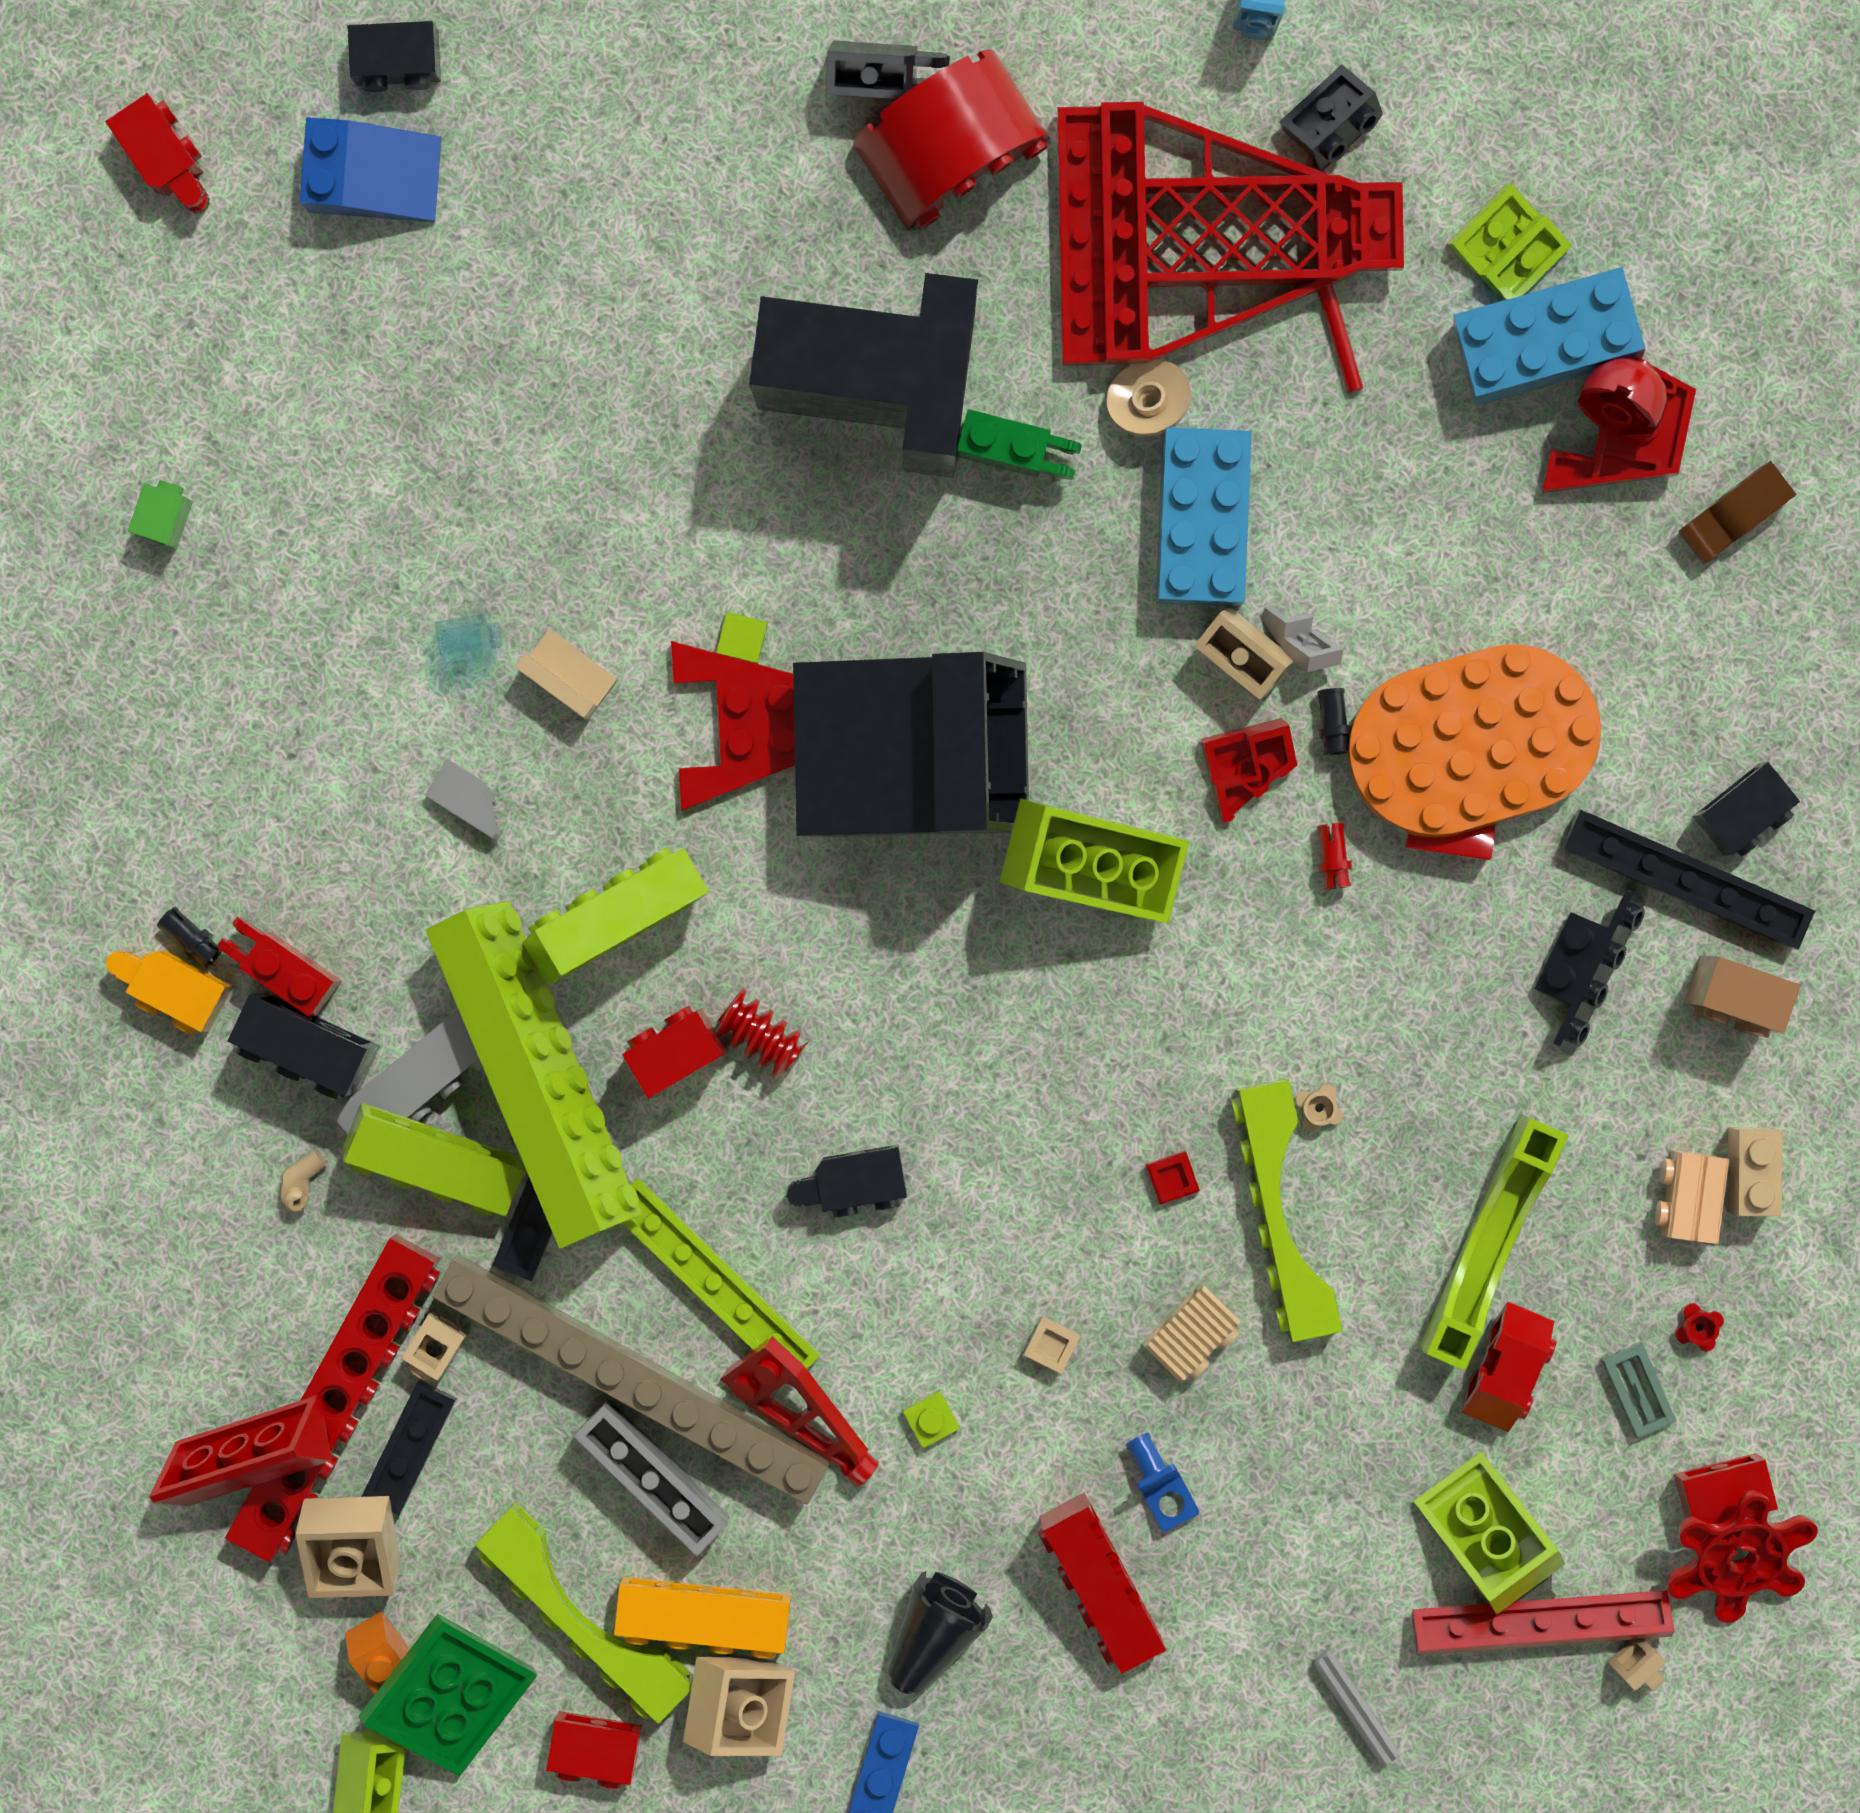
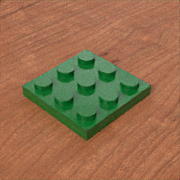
M437 1613L358 1717L362 1724L369 1729L460 1777L537 1677V1673L529 1664Z

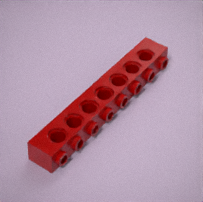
M397 1234L389 1238L301 1400L318 1395L322 1401L332 1461L304 1469L306 1478L302 1484L293 1483L285 1475L254 1485L225 1539L269 1563L278 1553L284 1556L287 1554L296 1538V1532L292 1530V1527L301 1513L304 1499L318 1498V1495L312 1491L319 1478L327 1481L339 1460V1458L333 1455L340 1441L347 1444L359 1423L358 1420L353 1418L361 1403L368 1406L380 1385L374 1381L375 1376L381 1366L388 1369L400 1349V1346L394 1343L401 1329L406 1331L411 1329L421 1310L415 1306L422 1291L429 1294L441 1274V1271L435 1269L440 1260L439 1257ZM391 1277H401L407 1282L409 1291L405 1298H397L390 1293L388 1284ZM379 1314L386 1319L388 1331L385 1335H376L369 1329L368 1319L370 1315ZM350 1352H360L367 1359V1369L365 1372H355L349 1367L348 1355ZM330 1389H337L345 1394L347 1399L345 1409L338 1410L330 1406L327 1400V1394ZM267 1502H277L284 1508V1520L275 1521L268 1516L266 1512Z

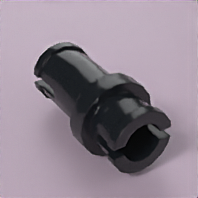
M1344 688L1323 689L1317 692L1322 728L1318 729L1319 739L1324 740V755L1346 754L1349 749L1348 742L1352 726L1347 725Z
M176 906L168 910L157 924L160 930H163L184 949L183 955L189 960L195 959L204 969L208 968L209 965L211 966L222 953L217 944L212 940L213 935L207 929L201 931Z

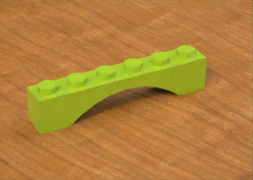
M1284 1078L1236 1088L1238 1098L1231 1100V1107L1236 1125L1242 1123L1244 1125L1246 1140L1239 1142L1244 1166L1252 1165L1255 1182L1248 1183L1253 1208L1261 1207L1264 1223L1258 1224L1257 1229L1262 1250L1270 1248L1273 1265L1266 1266V1272L1271 1291L1278 1290L1282 1307L1275 1308L1280 1333L1287 1332L1292 1342L1343 1332L1334 1289L1317 1276L1301 1257L1290 1237L1282 1211L1280 1193L1282 1163L1289 1140L1298 1124L1290 1080Z
M1520 1115L1419 1345V1348L1425 1354L1466 1371L1482 1335L1493 1295L1511 1249L1532 1206L1552 1175L1569 1134L1530 1117Z
M516 1501L475 1543V1546L480 1550L477 1554L482 1562L493 1571L499 1568L510 1579L508 1585L519 1598L524 1601L530 1598L541 1609L538 1614L550 1628L555 1631L560 1628L571 1638L569 1645L575 1653L584 1660L591 1658L602 1669L599 1673L610 1687L615 1690L621 1687L632 1698L630 1704L641 1717L646 1720L651 1717L659 1724L691 1692L693 1674L668 1649L626 1643L622 1639L602 1630L581 1613L567 1596L555 1574L548 1552L546 1530Z

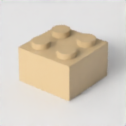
M389 1496L304 1499L295 1535L308 1598L394 1596L401 1558Z
M696 1657L683 1743L709 1756H782L795 1670L766 1658Z

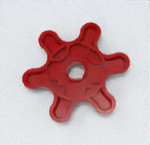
M1756 1490L1746 1491L1739 1498L1736 1512L1728 1520L1718 1524H1709L1697 1517H1689L1681 1522L1679 1525V1540L1684 1547L1696 1551V1555L1688 1564L1670 1572L1667 1578V1590L1676 1599L1689 1598L1700 1591L1714 1592L1717 1595L1714 1606V1613L1717 1619L1724 1623L1735 1622L1745 1614L1746 1604L1750 1596L1760 1590H1772L1780 1596L1790 1597L1798 1594L1805 1586L1803 1574L1796 1568L1787 1565V1559L1795 1549L1811 1543L1817 1537L1818 1528L1811 1519L1804 1515H1796L1777 1523L1768 1522L1767 1518L1771 1509L1768 1498ZM1740 1548L1741 1551H1749L1744 1558L1732 1560L1737 1554L1735 1549Z

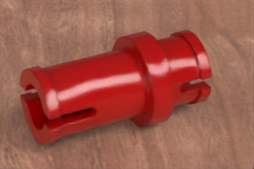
M1331 823L1333 832L1332 842L1328 824L1317 826L1322 863L1318 864V871L1323 873L1324 890L1337 889L1336 876H1338V886L1340 888L1351 887L1349 870H1352L1353 867L1352 861L1347 860L1344 823Z

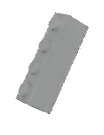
M459 1009L331 1113L347 1135L361 1102L415 1121H420L431 1111L427 1103L438 1094L446 1099L464 1084L460 1076L472 1066L477 1072L483 1069Z
M609 1399L585 1421L573 1436L696 1556L727 1526L730 1516Z

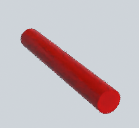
M1330 285L1319 290L1317 294L1347 393H1352L1364 389L1334 287Z

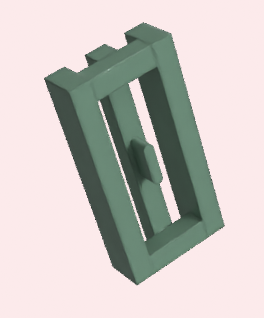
M1637 1342L1632 1347L1621 1349L1616 1354L1601 1358L1632 1431L1637 1438L1677 1421L1643 1343ZM1637 1356L1663 1416L1660 1418H1655L1630 1361V1358ZM1618 1363L1622 1364L1647 1420V1423L1641 1425L1615 1365Z

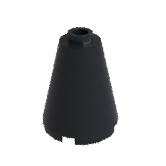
M927 1571L921 1572L915 1581L888 1665L887 1672L891 1677L892 1685L905 1694L924 1692L988 1628L993 1618L987 1603L981 1609L974 1601L977 1596L974 1590L959 1580L943 1573L935 1572L932 1578H926Z

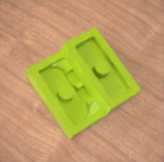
M1506 183L1447 243L1454 253L1502 300L1524 295L1572 246L1546 215L1538 214L1512 183Z

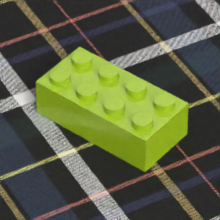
M1020 798L999 883L1031 893L1169 924L1190 841Z
M669 847L662 849L638 866L640 872L635 874L633 869L629 868L614 876L607 884L602 886L604 892L599 895L595 888L572 900V903L565 907L567 910L565 914L560 915L559 911L555 909L536 920L535 924L528 928L531 934L522 944L547 987L689 908L709 893L708 888L684 847L674 853H671Z

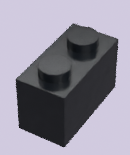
M433 21L347 25L350 77L356 86H362V90L382 92L388 90V85L405 84L406 89L424 90L430 88V83L441 82L439 31Z
M1763 762L1754 766L1694 814L1693 817L1724 856L1738 853L1742 857L1761 842L1757 836L1769 826L1776 830L1794 816L1791 809L1800 803V800L1769 762Z

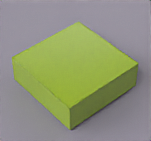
M726 612L716 653L758 664L768 622Z

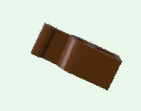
M1769 461L1678 530V533L1704 565L1797 494L1772 461Z

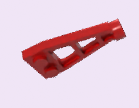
M773 1336L730 1366L720 1380L732 1390L736 1397L839 1467L843 1476L856 1488L863 1485L877 1469L879 1462L867 1452L869 1449L806 1367ZM784 1384H789L805 1400L807 1408L800 1413L793 1412L776 1401L772 1393ZM817 1416L821 1417L835 1435V1438L829 1439L807 1423Z

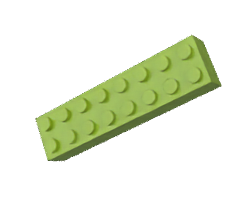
M510 901L466 909L425 929L559 1249L643 1215L638 1205L637 1192L630 1185L622 1167L620 1152L613 1145L605 1127L604 1114L596 1105L588 1087L587 1074L579 1065L571 1047L572 1040L570 1034L563 1027L557 1014L554 996L546 987L542 976L522 944L526 938L521 929L522 922L519 914L513 909Z

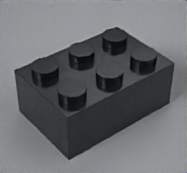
M266 992L249 994L227 1041L238 1046L235 1053L256 1063H260L261 1060L270 1061L277 1065L275 1072L294 1081H299L300 1078L309 1079L316 1083L315 1091L336 1100L339 1096L345 1097L357 1093L361 1089L380 1048V1045L318 1016L308 1017L291 1004Z

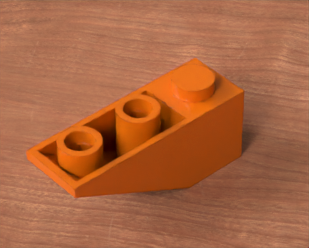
M382 1611L345 1632L349 1663L371 1691L376 1694L409 1651V1648Z

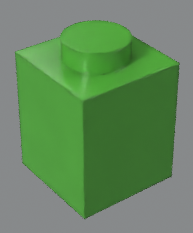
M159 480L157 487L144 483L128 532L177 549L193 501L182 496L184 488L162 480Z

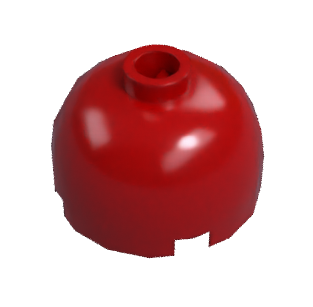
M1615 358L1600 364L1583 384L1579 393L1581 395L1578 398V406L1582 412L1597 426L1604 429L1607 420L1613 426L1621 428L1618 436L1635 440L1651 438L1660 425L1667 408L1666 386L1658 373L1654 371V367L1648 361L1641 358Z

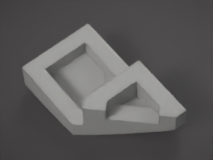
M1264 607L1263 620L1272 636L1287 655L1306 672L1341 664L1343 649L1319 631L1311 629L1314 614L1303 612L1302 615L1286 617L1277 610V607Z
M447 759L425 795L498 841L501 833L500 827L496 826L493 804H496L494 792L487 789L485 782Z

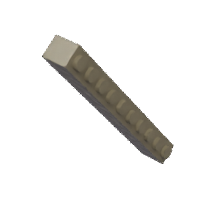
M460 1254L452 1259L432 1295L433 1298L808 1505L828 1469L829 1460L817 1452Z

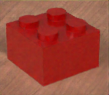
M687 1006L664 1019L668 1027L656 1034L653 1027L627 1041L631 1049L623 1053L622 1056L648 1099L728 1052L721 1039L717 1036V1032L703 1008L693 1012L691 1007Z

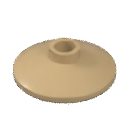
M1155 359L1149 363L1131 364L1120 371L1110 384L1107 393L1109 414L1113 422L1129 434L1154 436L1164 433L1166 427L1173 428L1186 415L1192 397L1190 383L1185 373L1178 366L1165 360ZM1149 402H1158L1152 407H1145Z

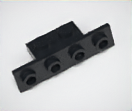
M1626 889L1608 927L1570 912L1534 988L1545 995L1570 1005L1553 1044L1568 1053L1574 1054L1577 1046H1581L1587 1039L1590 1031V1024L1588 1022L1595 1008H1599L1606 999L1608 980L1613 970L1618 969L1625 959L1627 951L1625 945L1631 932L1636 931L1643 921L1645 915L1643 907L1646 901Z

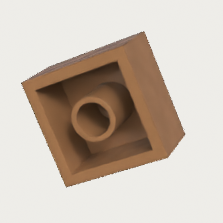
M1700 955L1684 1004L1695 1007L1694 1016L1727 1025L1729 1019L1736 1021L1733 1029L1752 1036L1769 1038L1770 1032L1785 1034L1801 985L1719 956Z

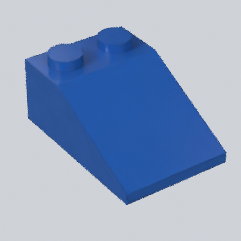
M306 117L300 204L308 213L435 222L442 138L436 135L351 120Z

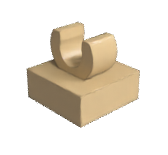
M1645 1639L1630 1640L1608 1661L1634 1691L1646 1683L1654 1692L1666 1681L1658 1672L1666 1661Z

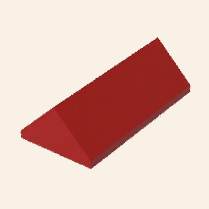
M316 1395L176 1441L149 1498L153 1503L191 1506L332 1461L321 1399Z

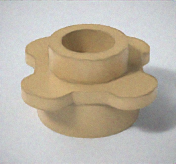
M1323 1084L1319 1090L1312 1092L1303 1090L1296 1095L1295 1103L1301 1107L1304 1117L1302 1126L1306 1130L1313 1132L1319 1126L1329 1123L1337 1125L1341 1122L1343 1112L1338 1109L1335 1100L1336 1089L1332 1085ZM1317 1104H1322L1323 1110L1317 1112L1315 1110V1106Z

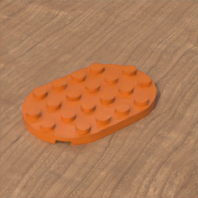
M1519 644L1494 646L1403 672L1381 684L1365 700L1352 724L1347 752L1348 766L1352 781L1361 799L1381 820L1384 819L1392 825L1405 830V833L1430 838L1454 836L1544 810L1569 796L1587 777L1596 760L1601 740L1600 714L1593 693L1587 683L1563 659L1533 646Z

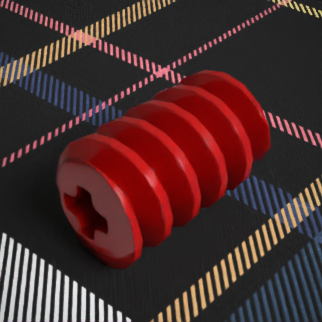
M742 988L717 1020V1022H720L717 1036L722 1038L733 1032L730 1046L737 1048L746 1042L747 1046L744 1057L749 1059L760 1053L757 1067L763 1069L773 1063L774 1067L771 1078L776 1080L784 1075L808 1042L800 1047L797 1045L801 1034L798 1030L785 1036L784 1031L787 1022L784 1019L772 1026L770 1022L774 1012L771 1009L758 1015L757 1010L760 1000L757 998L745 1005L743 1001L747 990Z

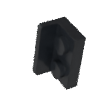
M1341 64L1282 118L1279 123L1282 130L1311 155L1315 167L1323 171L1331 163L1340 160L1347 151V148L1361 135L1370 132L1376 126L1383 113L1376 92Z

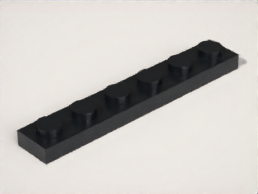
M1581 809L1577 810L1561 847L1562 850L1795 950H1799L1816 911Z

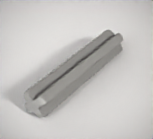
M1327 1651L1318 1656L1313 1661L1316 1670L1379 1764L1385 1766L1394 1761L1399 1756V1751L1333 1652Z

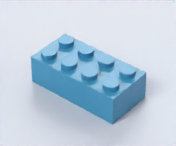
M1623 267L1454 314L1453 327L1475 406L1591 374L1597 366L1611 359H1642L1645 352V345Z
M1166 427L1162 436L1156 603L1241 607L1245 603L1252 431Z

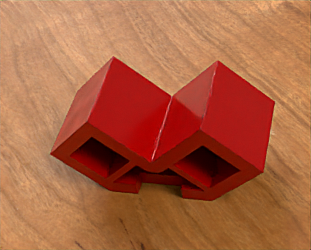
M1507 1301L1491 1325L1485 1356L1467 1383L1461 1413L1506 1432L1511 1430L1518 1418L1524 1420L1533 1403V1396L1531 1394L1544 1363H1549L1556 1348L1557 1341L1552 1339L1555 1321Z

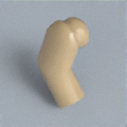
M316 1149L283 1172L280 1196L283 1205L289 1211L299 1212L306 1207L310 1178L327 1167L325 1160Z

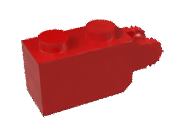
M146 93L105 121L149 187H152L157 194L169 196L174 193L190 212L193 211L195 214L205 212V209L210 204V198L197 178L204 172L196 162L202 155L188 135L182 139L173 127L179 121L165 100L157 103Z
M237 916L232 923L239 933L248 936L256 944L248 954L231 940L222 938L217 944L218 948L241 964L240 970L308 1017L318 1016L342 980L277 935L264 933L248 921Z

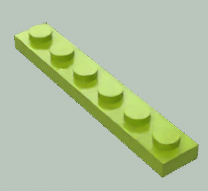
M637 1177L630 1184L637 1192L638 1205L643 1215L623 1224L747 1345L754 1350L773 1336L806 1369L821 1356V1353L644 1181Z

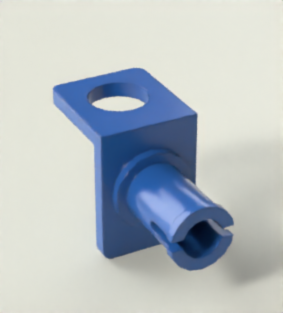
M1145 1433L1129 1441L1125 1446L1130 1451L1143 1477L1136 1485L1143 1494L1160 1529L1163 1532H1168L1198 1516L1199 1509L1174 1464L1165 1466L1151 1440L1150 1434ZM1175 1492L1182 1496L1184 1509L1178 1516L1169 1517L1162 1513L1160 1500L1166 1493Z

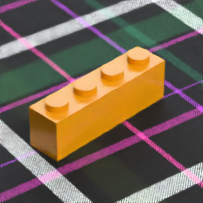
M623 1576L619 1584L614 1636H623L624 1642L635 1645L648 1644L649 1639L666 1641V1646L674 1649H690L692 1644L707 1645L710 1652L719 1654H731L734 1652V1649L751 1650L750 1655L754 1657L771 1659L776 1657V1653H785L791 1594Z

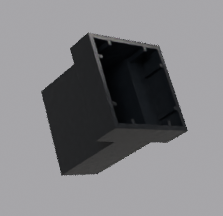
M925 273L920 317L761 296L749 381L757 409L905 429L902 447L903 471L954 478L976 312L978 279Z
M987 652L935 653L932 654V657L793 663L797 836L847 837L1012 833L1020 798L1029 800L1027 677L1025 662Z

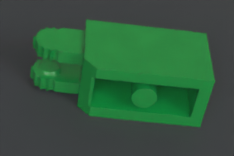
M968 409L957 448V457L1034 477H1039L1040 473L1073 480L1076 470L1068 465L1055 464L1043 459L1046 447L1073 455L1080 454L1082 444L1050 435L1051 430Z

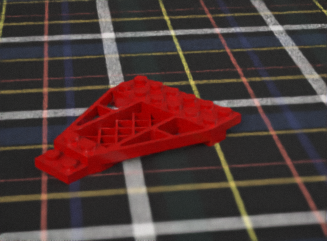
M1144 101L1101 102L1100 106L1057 107L1062 366L1149 363L1318 292L1325 287L1351 278L1361 271H1402L1404 269L1403 182L1359 183L1341 175H1329L1144 105ZM1144 121H1152L1202 140L1203 177L1147 179L1145 177ZM1211 145L1282 170L1291 176L1214 177L1211 165ZM1285 191L1275 203L1264 193ZM1293 191L1311 207L1297 223L1279 207ZM1307 191H1313V197ZM1226 192H1242L1233 203L1221 194ZM1250 192L1269 208L1254 224L1236 208ZM1178 193H1199L1190 204L1178 195ZM1208 193L1226 209L1211 225L1193 209ZM1146 194H1156L1146 205ZM1165 194L1183 209L1169 226L1150 210ZM1272 213L1291 229L1276 245L1258 229ZM1187 214L1205 231L1190 247L1172 231ZM1229 214L1248 230L1233 246L1215 230ZM1313 214L1314 240L1300 228ZM1146 217L1162 231L1148 247ZM1294 234L1312 250L1298 266L1280 250ZM1209 235L1227 252L1212 268L1194 252ZM1251 235L1270 251L1255 267L1237 251ZM1166 236L1184 252L1169 269L1151 253ZM1274 255L1289 270L1260 269ZM1232 256L1246 271L1217 270ZM1189 257L1204 272L1175 271ZM1314 257L1315 269L1302 270ZM1147 259L1161 273H1147ZM1292 285L1294 287V290L1220 322H1215L1214 289L1218 286ZM1152 287H1202L1206 292L1207 327L1159 348H1149L1148 289Z

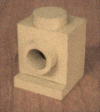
M433 1310L426 1317L401 1359L409 1363L407 1369L415 1376L425 1381H429L431 1377L438 1381L447 1370L470 1332ZM429 1341H439L443 1346L442 1353L439 1355L432 1354L428 1349Z

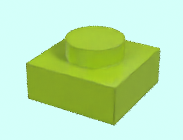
M940 1389L903 1409V1413L923 1449L960 1429V1425Z

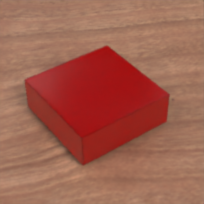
M1186 1150L1145 1164L1160 1205L1200 1191Z

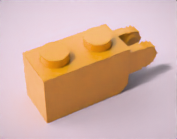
M124 950V952L113 951L112 954L106 957L105 968L108 969L107 972H110L111 975L115 974L116 978L129 984L125 993L136 998L135 1006L153 1015H157L161 1011L173 1017L174 1019L171 1024L191 1035H195L196 1031H210L233 988L229 983L166 950L146 954L144 958L137 954H132V952H127V950Z

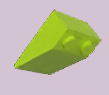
M1482 1451L1413 1501L1496 1614H1499L1565 1565L1557 1547Z

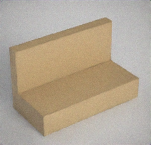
M548 629L529 656L524 654L515 666V668L586 720H589L618 680L550 629Z

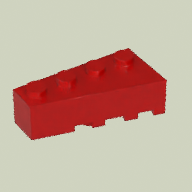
M1084 1492L1040 1515L1042 1528L1037 1530L1039 1537L1047 1552L1051 1553L1054 1551L1062 1566L1058 1567L1057 1570L1068 1591L1075 1589L1082 1603L1077 1605V1608L1088 1629L1095 1626L1101 1636L1102 1641L1098 1642L1097 1646L1108 1667L1115 1663L1120 1673L1123 1674L1167 1651L1158 1629L1086 1493Z

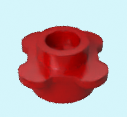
M1695 1303L1687 1304L1683 1308V1322L1675 1330L1676 1339L1682 1344L1690 1342L1698 1345L1705 1352L1713 1350L1716 1346L1715 1340L1718 1338L1720 1327L1724 1324L1723 1316L1718 1311L1709 1313L1701 1310L1699 1305ZM1699 1323L1703 1325L1701 1331L1696 1330V1325Z

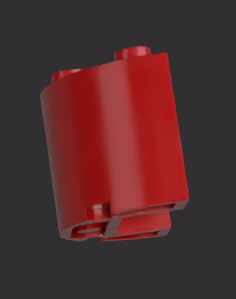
M994 50L980 51L977 54L980 60L974 63L969 56H966L928 77L880 112L881 124L876 128L871 123L866 125L853 142L856 152L907 230L916 225L919 230H922L933 224L941 217L938 211L943 208L944 199L952 194L956 199L966 195L978 185L975 179L990 171L992 175L998 174L1022 156L1028 161L1048 148L1045 141L1050 139L1049 135Z

